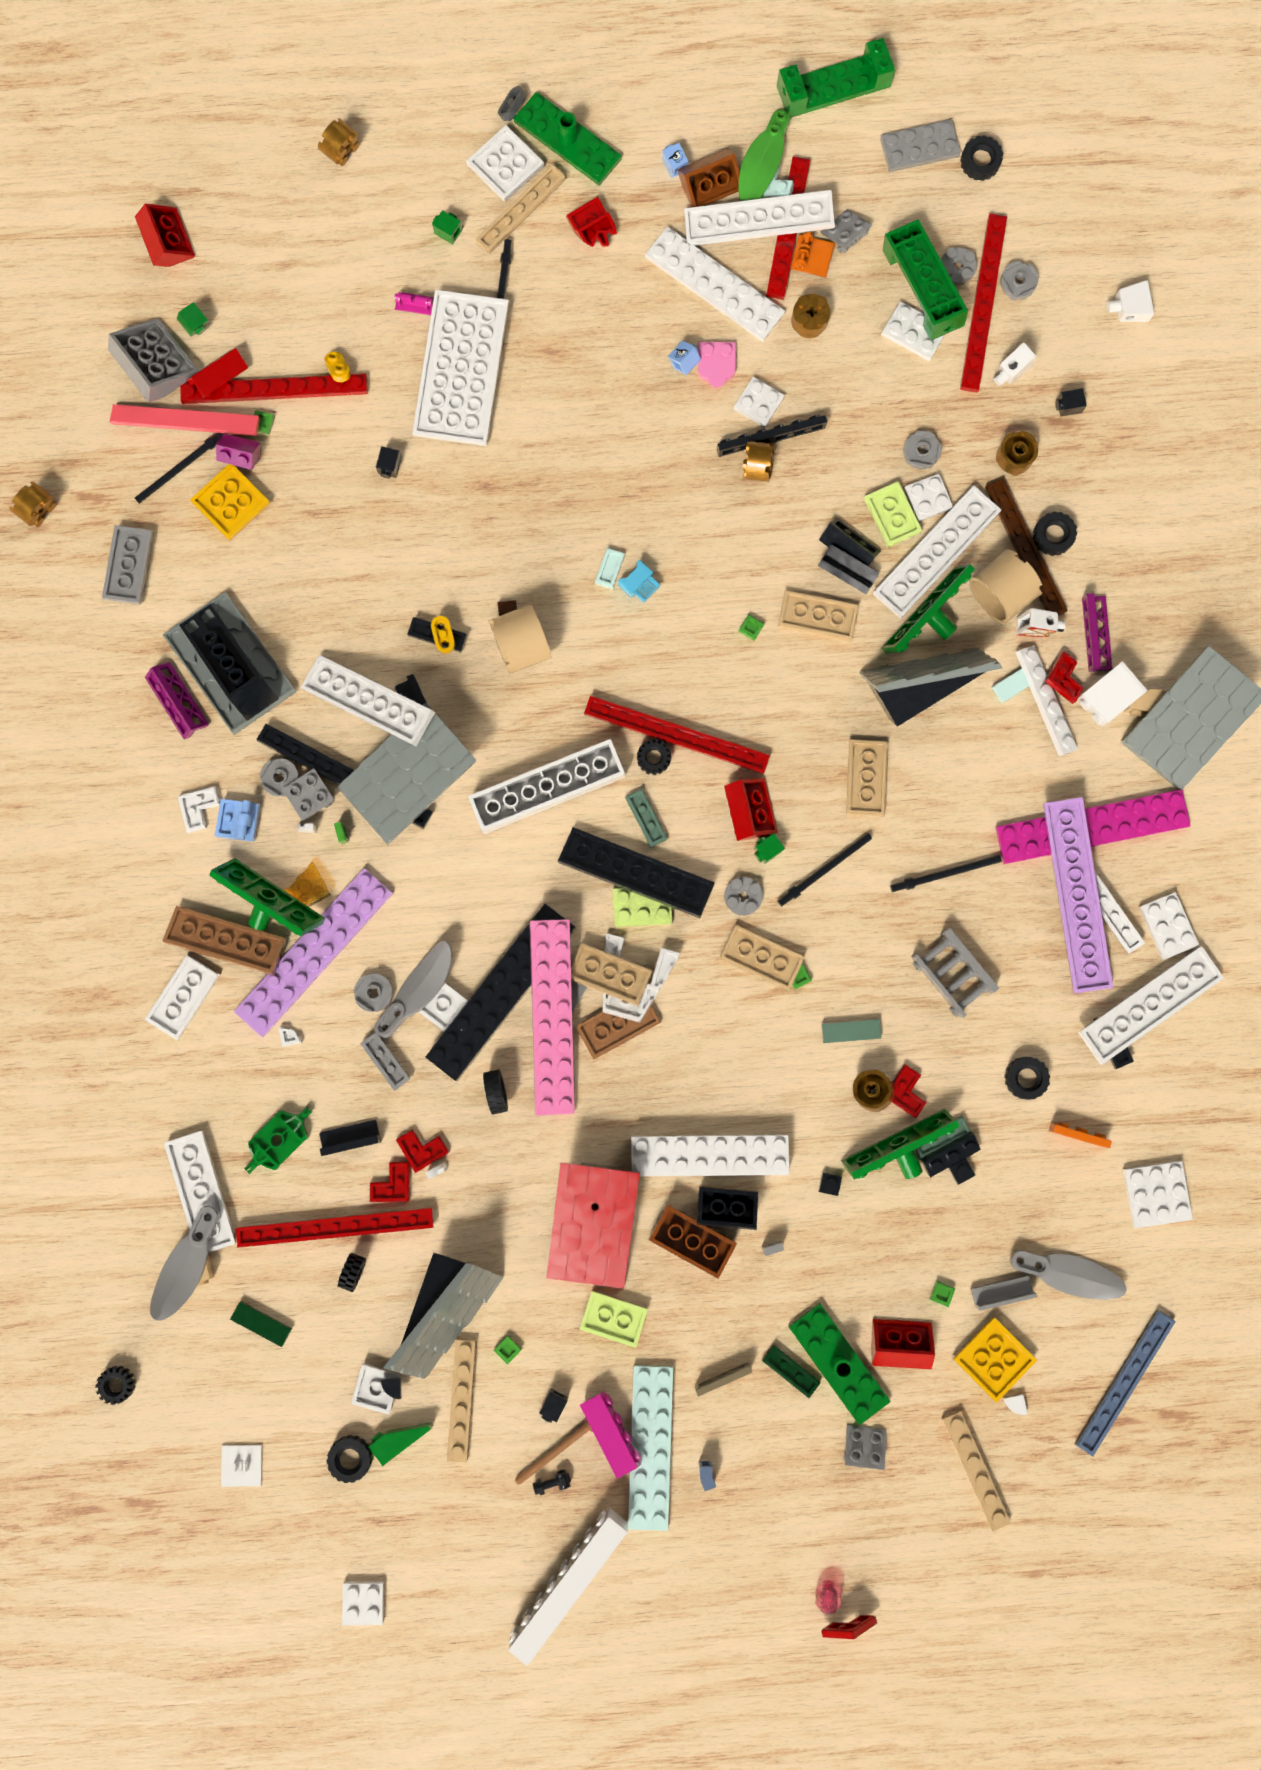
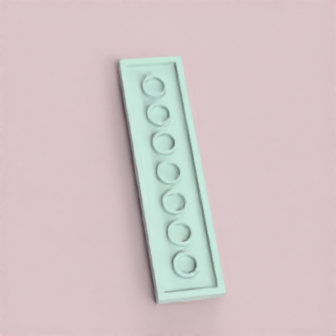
M634 1365L631 1444L640 1453L642 1464L630 1472L628 1530L668 1531L673 1366Z

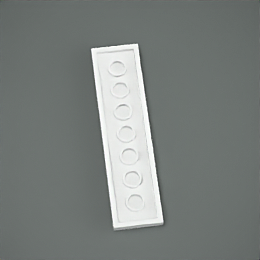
M831 190L684 208L687 243L694 246L835 228Z
M668 226L645 254L646 259L762 342L765 341L785 315V310L694 245H689L686 239Z
M973 486L873 592V595L901 619L1001 512V509Z
M321 655L317 657L301 686L303 690L414 746H417L435 714L431 709Z
M1200 946L1078 1033L1100 1065L1104 1064L1224 977L1203 947Z

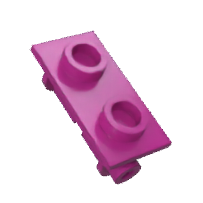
M398 292V294L395 293V310L431 315L434 297Z

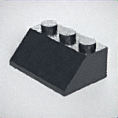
M699 1187L697 1225L757 1230L758 1192Z

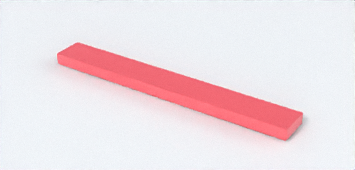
M113 404L110 422L114 425L257 436L260 418L257 415Z

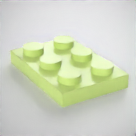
M899 482L864 496V501L887 548L922 533V529Z
M623 888L613 889L615 927L672 924L671 907Z
M592 1290L580 1330L636 1348L648 1308Z

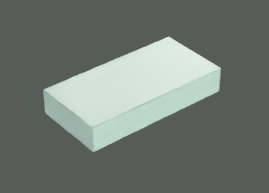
M607 547L595 584L613 590L625 553Z
M1020 669L993 686L992 690L1000 702L1004 703L1028 688L1029 683L1023 669Z

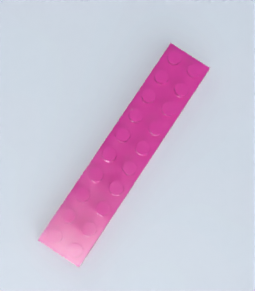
M1182 790L1085 809L1091 847L1191 827ZM1045 817L995 828L1004 865L1051 855Z

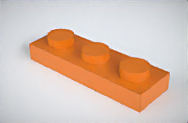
M1057 1122V1125L1050 1124L1049 1132L1104 1148L1111 1147L1112 1141L1107 1140L1106 1135L1095 1132L1093 1136L1087 1134L1088 1130L1076 1127V1130L1069 1129V1124Z

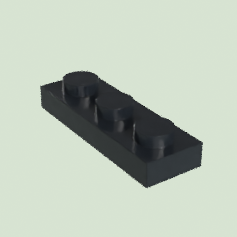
M413 617L407 635L435 645L431 622ZM439 625L438 629L442 630L444 626ZM452 629L455 641L453 651L462 653L467 634ZM443 643L442 647L447 648L449 643Z
M971 1131L923 1157L921 1161L931 1178L980 1151L981 1148Z

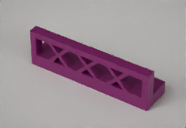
M1094 593L1086 594L1082 598L1088 671H1111L1112 658L1106 596L1095 597ZM1101 601V610L1097 613L1095 602ZM1097 618L1103 623V628L1100 632L1097 627ZM1098 636L1105 641V646L1102 650L1099 649ZM1100 655L1106 659L1107 666H1101Z
M167 662L150 668L145 679L184 740L188 739L195 731L209 725L208 721L172 664ZM167 669L171 677L164 676L161 670ZM175 685L179 687L181 692L177 693L173 691L171 686ZM181 701L188 702L191 706L190 709L183 707ZM191 716L198 718L201 723L195 725Z

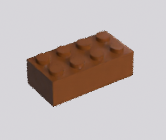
M666 1204L648 1238L654 1244L719 1279L737 1245L736 1241L711 1227L697 1225L696 1219L669 1204Z

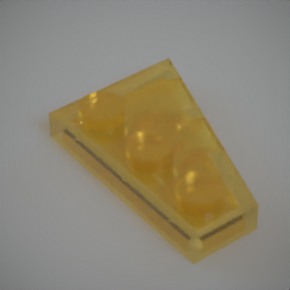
M313 861L302 874H299L296 881L288 889L284 890L308 907L331 895Z

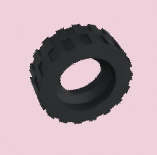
M985 135L970 139L965 145L960 159L963 172L969 178H973L976 181L991 179L992 176L994 177L1003 160L1001 145L998 144L997 140ZM979 150L988 152L991 157L990 163L986 166L976 165L973 161L974 153Z
M1063 512L1047 513L1036 524L1033 530V540L1039 551L1044 552L1046 555L1058 556L1067 552L1075 542L1077 526L1074 524V520L1069 515L1063 514ZM1057 525L1063 529L1064 537L1060 542L1054 543L1047 539L1046 530L1049 526Z
M1017 1058L1006 1068V1074L1004 1075L1005 1085H1007L1009 1092H1012V1095L1019 1099H1037V1097H1041L1048 1090L1047 1087L1050 1085L1049 1070L1037 1058ZM1031 1069L1035 1072L1037 1081L1034 1086L1025 1088L1020 1085L1018 1075L1021 1070Z
M498 1069L484 1072V1088L491 1114L508 1112L506 1089L501 1071Z
M348 1435L347 1437H341L332 1445L326 1461L328 1471L331 1472L333 1478L335 1477L339 1482L354 1483L366 1475L373 1459L372 1451L369 1448V1444L365 1442L366 1440L359 1438V1436ZM353 1449L358 1453L359 1463L355 1468L347 1469L341 1465L340 1455L344 1450Z

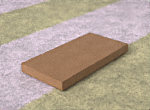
M651 1004L641 1023L601 1011L575 1025L594 1060L656 1026L661 1021Z

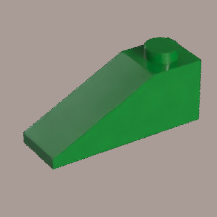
M429 1422L387 1430L383 1434L380 1431L371 1438L372 1442L369 1448L383 1467L430 1431L433 1425Z

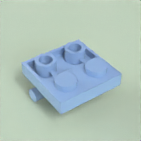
M221 799L215 837L254 842L260 804L251 803L248 800H243L242 802Z

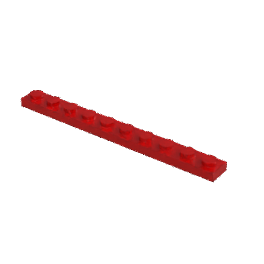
M990 213L988 215L960 390L978 393L980 389L1007 216Z
M351 374L350 378L345 382H336L332 376L228 381L206 397L201 396L195 385L190 386L189 383H184L180 386L182 404L368 394L366 374Z
M593 696L589 697L584 712L586 716L761 774L765 773L770 758L768 754Z
M423 1208L237 1227V1248L434 1228L433 1209Z

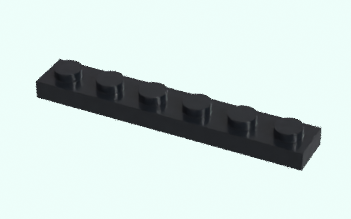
M814 415L808 420H796L786 426L783 424L777 425L767 431L762 429L752 435L743 434L733 440L724 439L717 444L716 451L718 457L746 450L747 442L774 443L823 430L827 425L826 415Z

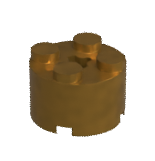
M338 118V122L336 120L332 121L322 134L324 140L322 143L319 141L318 149L334 163L344 166L348 160L347 156L351 151L355 152L360 145L357 142L358 133Z
M807 294L798 298L794 305L791 324L800 336L815 338L826 329L830 318V307L827 299L816 294Z
M1026 431L1009 433L997 450L996 462L1002 470L1013 476L1026 472L1038 456L1037 440Z
M754 441L747 442V459L743 461L744 478L747 480L769 482L774 462L773 455H771L775 451L774 444Z
M30 482L32 484L30 487L25 485L12 500L14 507L10 506V511L27 525L39 527L44 521L43 516L47 512H52L56 504L53 502L54 497L37 483Z
M868 1070L861 1072L853 1082V1095L859 1105L865 1110L880 1112L891 1104L894 1097V1088L889 1078L883 1072ZM870 1088H876L877 1092L871 1094L869 1090Z

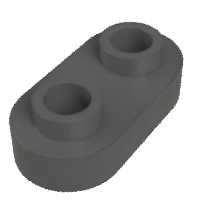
M521 86L511 89L501 104L498 115L503 121L513 120L518 109L524 103L526 93Z

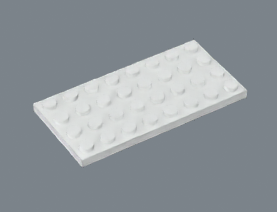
M435 290L412 432L413 436L487 446L509 300Z

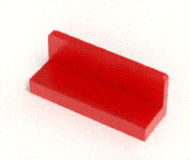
M234 348L186 380L190 386L195 385L202 397H206L248 369V366L238 350Z

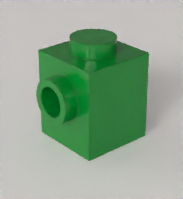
M443 210L434 217L432 222L434 234L452 245L463 230L461 221L454 214L446 213Z
M194 302L179 311L176 318L191 337L195 334L200 335L206 330L208 319Z
M773 833L768 838L763 836L755 842L757 846L754 848L756 851L754 855L759 862L763 861L766 864L782 853L785 848Z

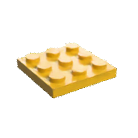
M228 464L190 499L191 503L228 541L234 538L270 504L265 496L231 464Z
M992 1317L953 1357V1360L996 1403L1037 1361L995 1317Z

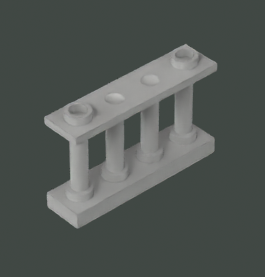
M951 928L941 933L943 937L942 942L922 958L914 955L912 957L914 961L912 964L919 972L922 971L943 996L951 1006L949 1010L955 1017L963 1018L967 1015L963 1011L966 1006L982 993L988 992L992 994L999 987ZM946 947H951L956 952L954 957L932 973L926 964ZM959 962H964L968 967L967 971L947 988H944L938 979ZM971 977H976L980 982L979 987L957 1003L950 994Z

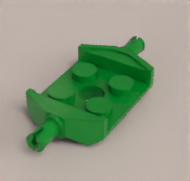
M308 1106L299 1115L280 1110L248 1142L253 1158L244 1169L249 1174L260 1165L277 1170L309 1138L304 1120L313 1111L309 1110ZM274 1135L282 1137L281 1145L275 1146L273 1144L272 1138Z

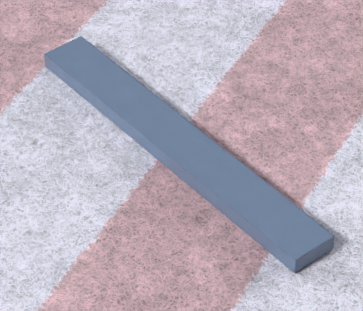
M1159 1310L1155 1312L1077 1439L1076 1446L1091 1456L1095 1455L1176 1321Z

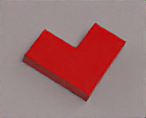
M1063 651L1058 655L1044 682L1070 703L1074 704L1084 688L1070 677L1078 662Z
M904 1064L892 1082L894 1088L892 1103L916 1119L927 1102L911 1092L921 1075Z
M412 1129L396 1139L415 1173L449 1153L440 1136L422 1145Z
M389 1162V1182H370V1202H409V1162Z
M859 1615L849 1623L832 1622L821 1630L822 1637L854 1640L876 1625L877 1619L874 1615Z

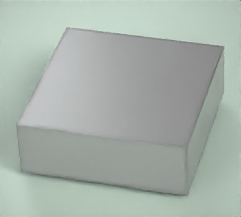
M778 1241L763 1246L762 1249L763 1253L768 1256L783 1251L784 1247L782 1242Z

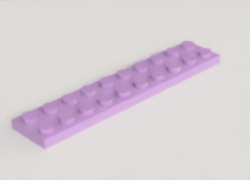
M1083 797L1043 803L1073 993L1113 988Z
M363 868L322 914L325 917L324 923L303 935L278 962L274 976L267 974L234 1012L261 1037H264L387 902L393 893Z

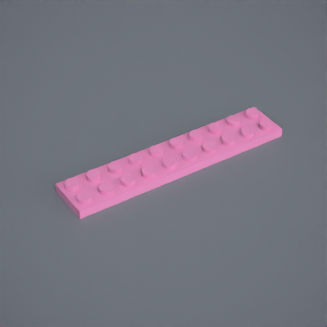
M530 920L535 1115L574 1114L570 920Z

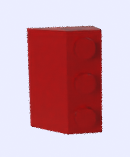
M145 203L135 215V219L153 266L171 267L194 258L195 254L177 208Z
M765 778L741 779L724 786L737 841L751 840L778 833Z
M873 1319L871 1340L872 1366L932 1370L935 1359L932 1322Z

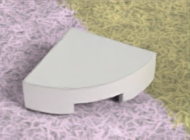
M313 823L297 825V832L316 833L317 827Z
M285 1027L279 1028L282 1047L302 1043L300 1036L294 1030Z
M444 1162L427 1171L426 1175L431 1179L446 1171L448 1167Z
M1022 1393L1003 1397L1005 1405L1011 1411L1020 1415H1028Z

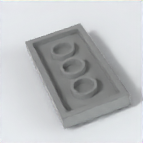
M952 119L888 133L880 137L889 172L959 157L961 154Z
M114 526L102 594L104 600L141 605L154 534L152 530Z

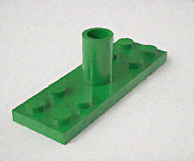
M538 92L533 94L513 118L515 124L598 186L603 183L622 160L621 154L579 124L572 113L563 112Z
M971 564L954 567L881 649L885 653L905 651L909 647L910 640L921 634V628L926 623L943 640L949 638L957 630V626L940 608L950 597L955 596L959 592V587L962 583L965 584L971 579V574L975 570Z
M236 858L210 871V877L254 905L248 924L256 930H265L270 917H272L279 924L284 925L294 934L301 937L324 923L325 917Z
M943 1109L841 1160V1162L855 1180L864 1178L867 1173L873 1170L882 1169L885 1164L896 1159L904 1178L913 1179L923 1172L914 1150L925 1144L935 1142L943 1135L953 1133L960 1126L957 1120Z
M820 1303L788 1326L859 1426L891 1402ZM840 1363H846L842 1370L837 1369Z

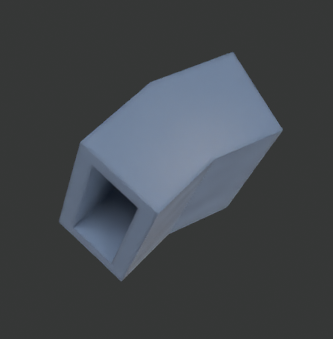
M699 1461V1476L704 1491L715 1488L716 1483L713 1477L711 1461Z

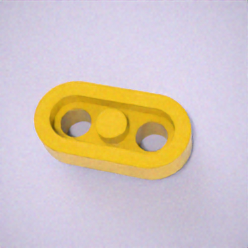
M335 351L326 354L324 357L325 365L333 380L336 382L347 381L351 374L342 354Z
M437 616L431 622L435 645L440 653L449 654L455 648L451 625L446 617ZM443 624L445 626L444 629L439 630L438 626ZM447 642L449 646L444 648L442 647L443 643Z

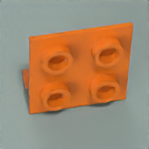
M810 231L805 232L803 235L799 234L790 269L826 278L835 243L813 238Z

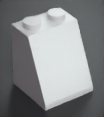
M1122 661L1078 699L1082 708L1092 714L1094 722L1103 727L1148 690Z

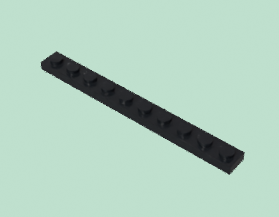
M265 724L256 739L257 742L310 770L315 769L319 775L338 785L354 771L268 724ZM426 809L412 824L424 830L433 812Z

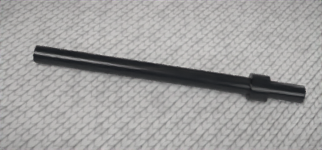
M509 239L504 240L503 253L500 256L501 271L497 298L504 299L508 267L511 264L512 255L510 251L512 241Z
M217 433L212 438L208 437L203 445L135 497L136 501L140 504L206 451L215 448L224 433Z
M867 833L798 886L790 888L788 893L777 901L778 904L782 907L790 900L798 898L802 891L872 840L871 835Z
M1000 855L918 878L913 879L910 877L904 879L903 882L890 885L891 892L914 889L917 885L1000 863L1002 859Z

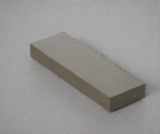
M744 1363L695 1385L696 1393L699 1397L752 1373V1369L749 1363Z

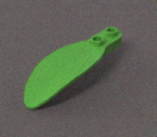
M775 111L766 130L752 142L747 150L739 176L738 190L740 201L761 199L772 182L781 163L784 150L783 138L790 124V114L787 111Z

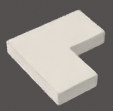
M213 786L178 796L186 832L191 833L206 829L202 810L220 806L217 788Z

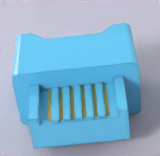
M639 559L636 562V569L627 578H621L618 581V586L630 598L636 596L644 604L659 589L660 584L652 578L653 571Z

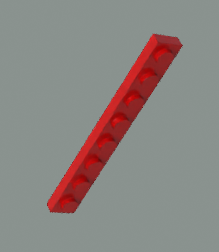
M792 157L788 180H792L794 183L792 195L805 192L810 159ZM797 233L777 235L766 297L784 300Z

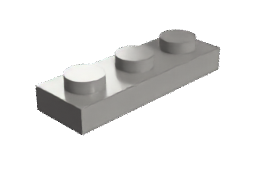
M374 1033L360 1043L394 1091L410 1080L408 1074L379 1035Z

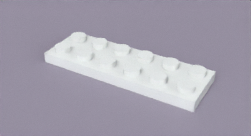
M203 1130L165 1142L164 1146L189 1229H191L198 1212L202 1208L210 1207L217 1211L218 1221L208 1240V1253L236 1244L235 1234ZM207 1214L206 1220L210 1221L212 1217L210 1214ZM201 1232L197 1234V1238L200 1240L203 1237Z

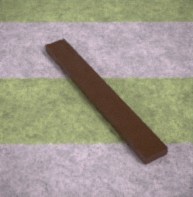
M1002 478L986 485L985 489L991 501L1001 509L998 515L1020 560L1024 563L1028 562L1032 566L1042 583L1039 587L1042 592L1039 600L1044 610L1057 612L1058 616L1066 613L1068 610L1004 479Z

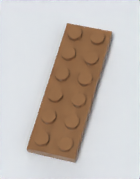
M176 906L162 941L165 944L274 976L286 943V938Z

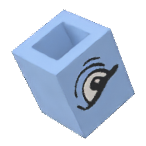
M680 143L670 144L662 150V160L670 177L678 176L677 169L688 165L689 162Z
M682 341L668 355L673 368L685 375L701 360L698 348L694 344H689L685 341Z

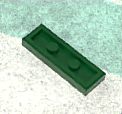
M242 1301L238 1303L230 1318L233 1322L280 1347L284 1346L292 1330L291 1327Z
M774 1344L762 1359L766 1365L808 1398L811 1397L821 1383Z

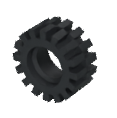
M649 739L648 742H643V745H640L637 752L638 766L646 774L656 775L666 771L671 761V751L668 745H665L663 741L660 742L659 739ZM652 750L658 751L662 757L661 761L657 764L649 763L646 757L648 752Z
M353 1253L349 1254L339 1276L337 1285L339 1288L354 1292L361 1278L366 1258Z
M113 1366L100 1374L101 1376L97 1379L98 1383L95 1385V1388H98V1391H96L97 1395H101L99 1397L100 1400L104 1399V1403L115 1405L116 1403H122L132 1395V1391L135 1389V1386H133L135 1379H132L134 1375L129 1373L128 1368L123 1369L124 1366ZM112 1378H119L122 1381L123 1387L118 1393H114L109 1389V1381Z

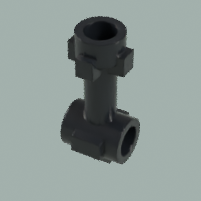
M562 1469L555 1473L556 1478L544 1482L541 1481V1478L537 1479L536 1482L532 1483L535 1495H544V1490L558 1486L560 1490L569 1488L571 1486L569 1473Z

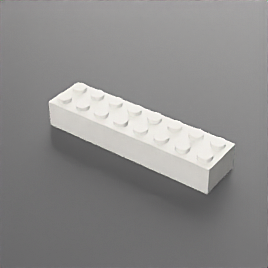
M609 739L472 794L468 798L480 828L485 835L625 778V773L612 741Z
M788 1135L631 1136L632 1172L640 1173L639 1176L789 1175Z
M610 1507L606 1511L602 1510L596 1518V1525L593 1528L591 1526L584 1534L585 1539L581 1544L577 1543L573 1548L569 1561L567 1559L564 1560L559 1567L560 1572L557 1577L554 1575L547 1583L548 1588L544 1593L540 1592L534 1601L536 1604L532 1610L528 1608L522 1617L523 1621L520 1626L515 1625L509 1635L511 1637L508 1640V1651L526 1666L529 1665L628 1533V1522Z

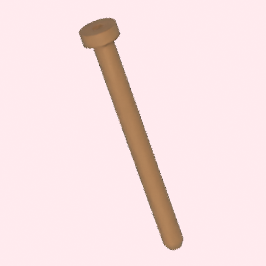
M587 1419L584 1420L585 1424L516 1477V1484H522L589 1430L593 1432Z

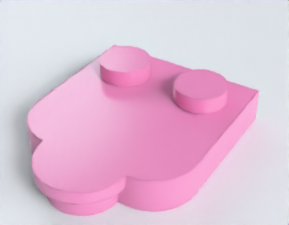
M698 342V354L701 358L698 363L700 378L707 380L712 387L719 388L723 386L726 381L732 379L735 375V342Z

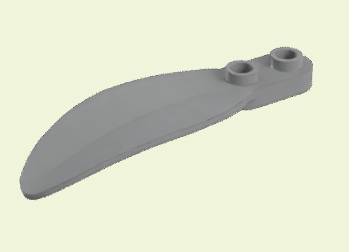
M447 941L439 942L405 980L396 995L394 1003L389 1006L375 1023L374 1030L377 1035L382 1038L392 1036L406 1018L422 1010L439 993L448 977L452 964V949Z
M205 1207L198 1212L188 1235L175 1246L166 1260L151 1299L150 1314L154 1320L161 1321L172 1316L185 1304L196 1289L207 1261L208 1240L218 1221V1213L215 1209ZM207 1214H210L212 1217L210 1221L206 1220ZM199 1232L203 1234V1237L200 1240L197 1238V1234Z
M1022 1250L1014 1251L1010 1256V1264L1014 1269L1036 1275L1047 1285L1066 1294L1082 1298L1108 1300L1122 1297L1127 1290L1125 1283L1115 1273L1085 1258L1068 1254L1039 1256ZM1018 1257L1022 1258L1021 1263H1017ZM1039 1262L1040 1267L1036 1269L1035 1264Z

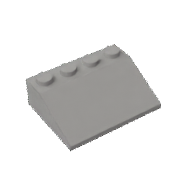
M158 318L109 333L108 351L148 403L166 397L187 382L186 379L199 371Z

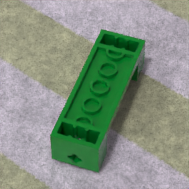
M880 38L866 43L863 56L800 75L797 64L779 69L777 89L785 111L792 118L889 88L892 85L895 68L885 40Z
M919 219L886 233L884 236L883 252L890 266L898 263L925 313L923 327L930 340L932 341L964 327L968 309Z

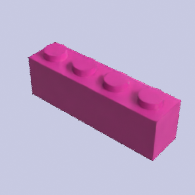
M603 1391L580 1404V1407L618 1479L637 1469L642 1464L641 1455L632 1446V1438L629 1432L624 1430L622 1418L618 1412H615L612 1406V1398Z

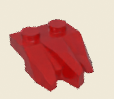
M598 197L566 215L575 234L591 247L595 245V240L602 247H608L607 234L612 236L617 234L609 212H606Z

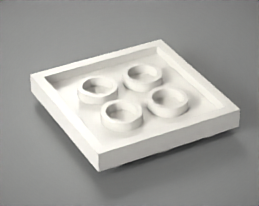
M507 125L466 161L467 165L504 202L544 167V162Z
M1182 1161L1123 1169L1133 1228L1193 1220Z

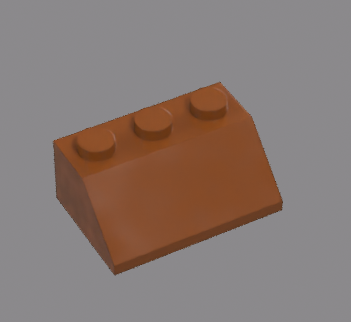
M728 148L677 169L682 188L691 207L706 206L739 192L740 172L735 153Z

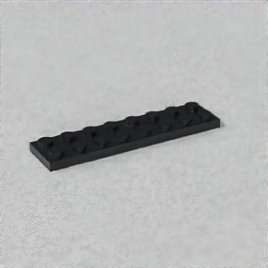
M572 827L558 859L559 864L699 919L715 885V882Z

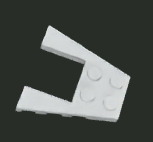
M606 933L605 952L620 957L625 938ZM661 948L652 982L647 985L638 1007L603 993V1013L641 1023L679 959L680 953Z

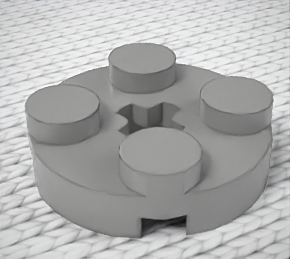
M961 247L949 248L941 258L955 286L963 285L973 278L977 269V261L972 251ZM960 263L962 267L957 270L953 264Z
M1020 261L1013 262L1005 268L1000 278L1001 288L1013 301L1026 299L1033 294L1037 287L1038 273L1030 264H1022ZM1016 277L1023 279L1022 284L1016 283Z
M928 431L915 432L906 440L903 448L905 462L917 469L932 468L940 458L942 451L941 444L936 439V436ZM924 446V450H927V453L921 454L918 449Z
M278 758L268 761L263 766L260 778L263 788L269 794L276 797H286L282 789L300 778V774L292 762L284 758ZM284 773V780L276 782L277 778L275 775Z
M747 877L734 879L726 887L724 893L727 907L732 913L739 916H747L754 913L760 907L763 899L760 885ZM743 891L749 896V899H745L744 902L738 897V894H742Z
M380 974L365 975L357 981L354 987L356 1003L360 1008L368 1012H379L385 1009L393 998L394 990L390 981ZM377 988L378 996L370 998L371 993L369 990Z

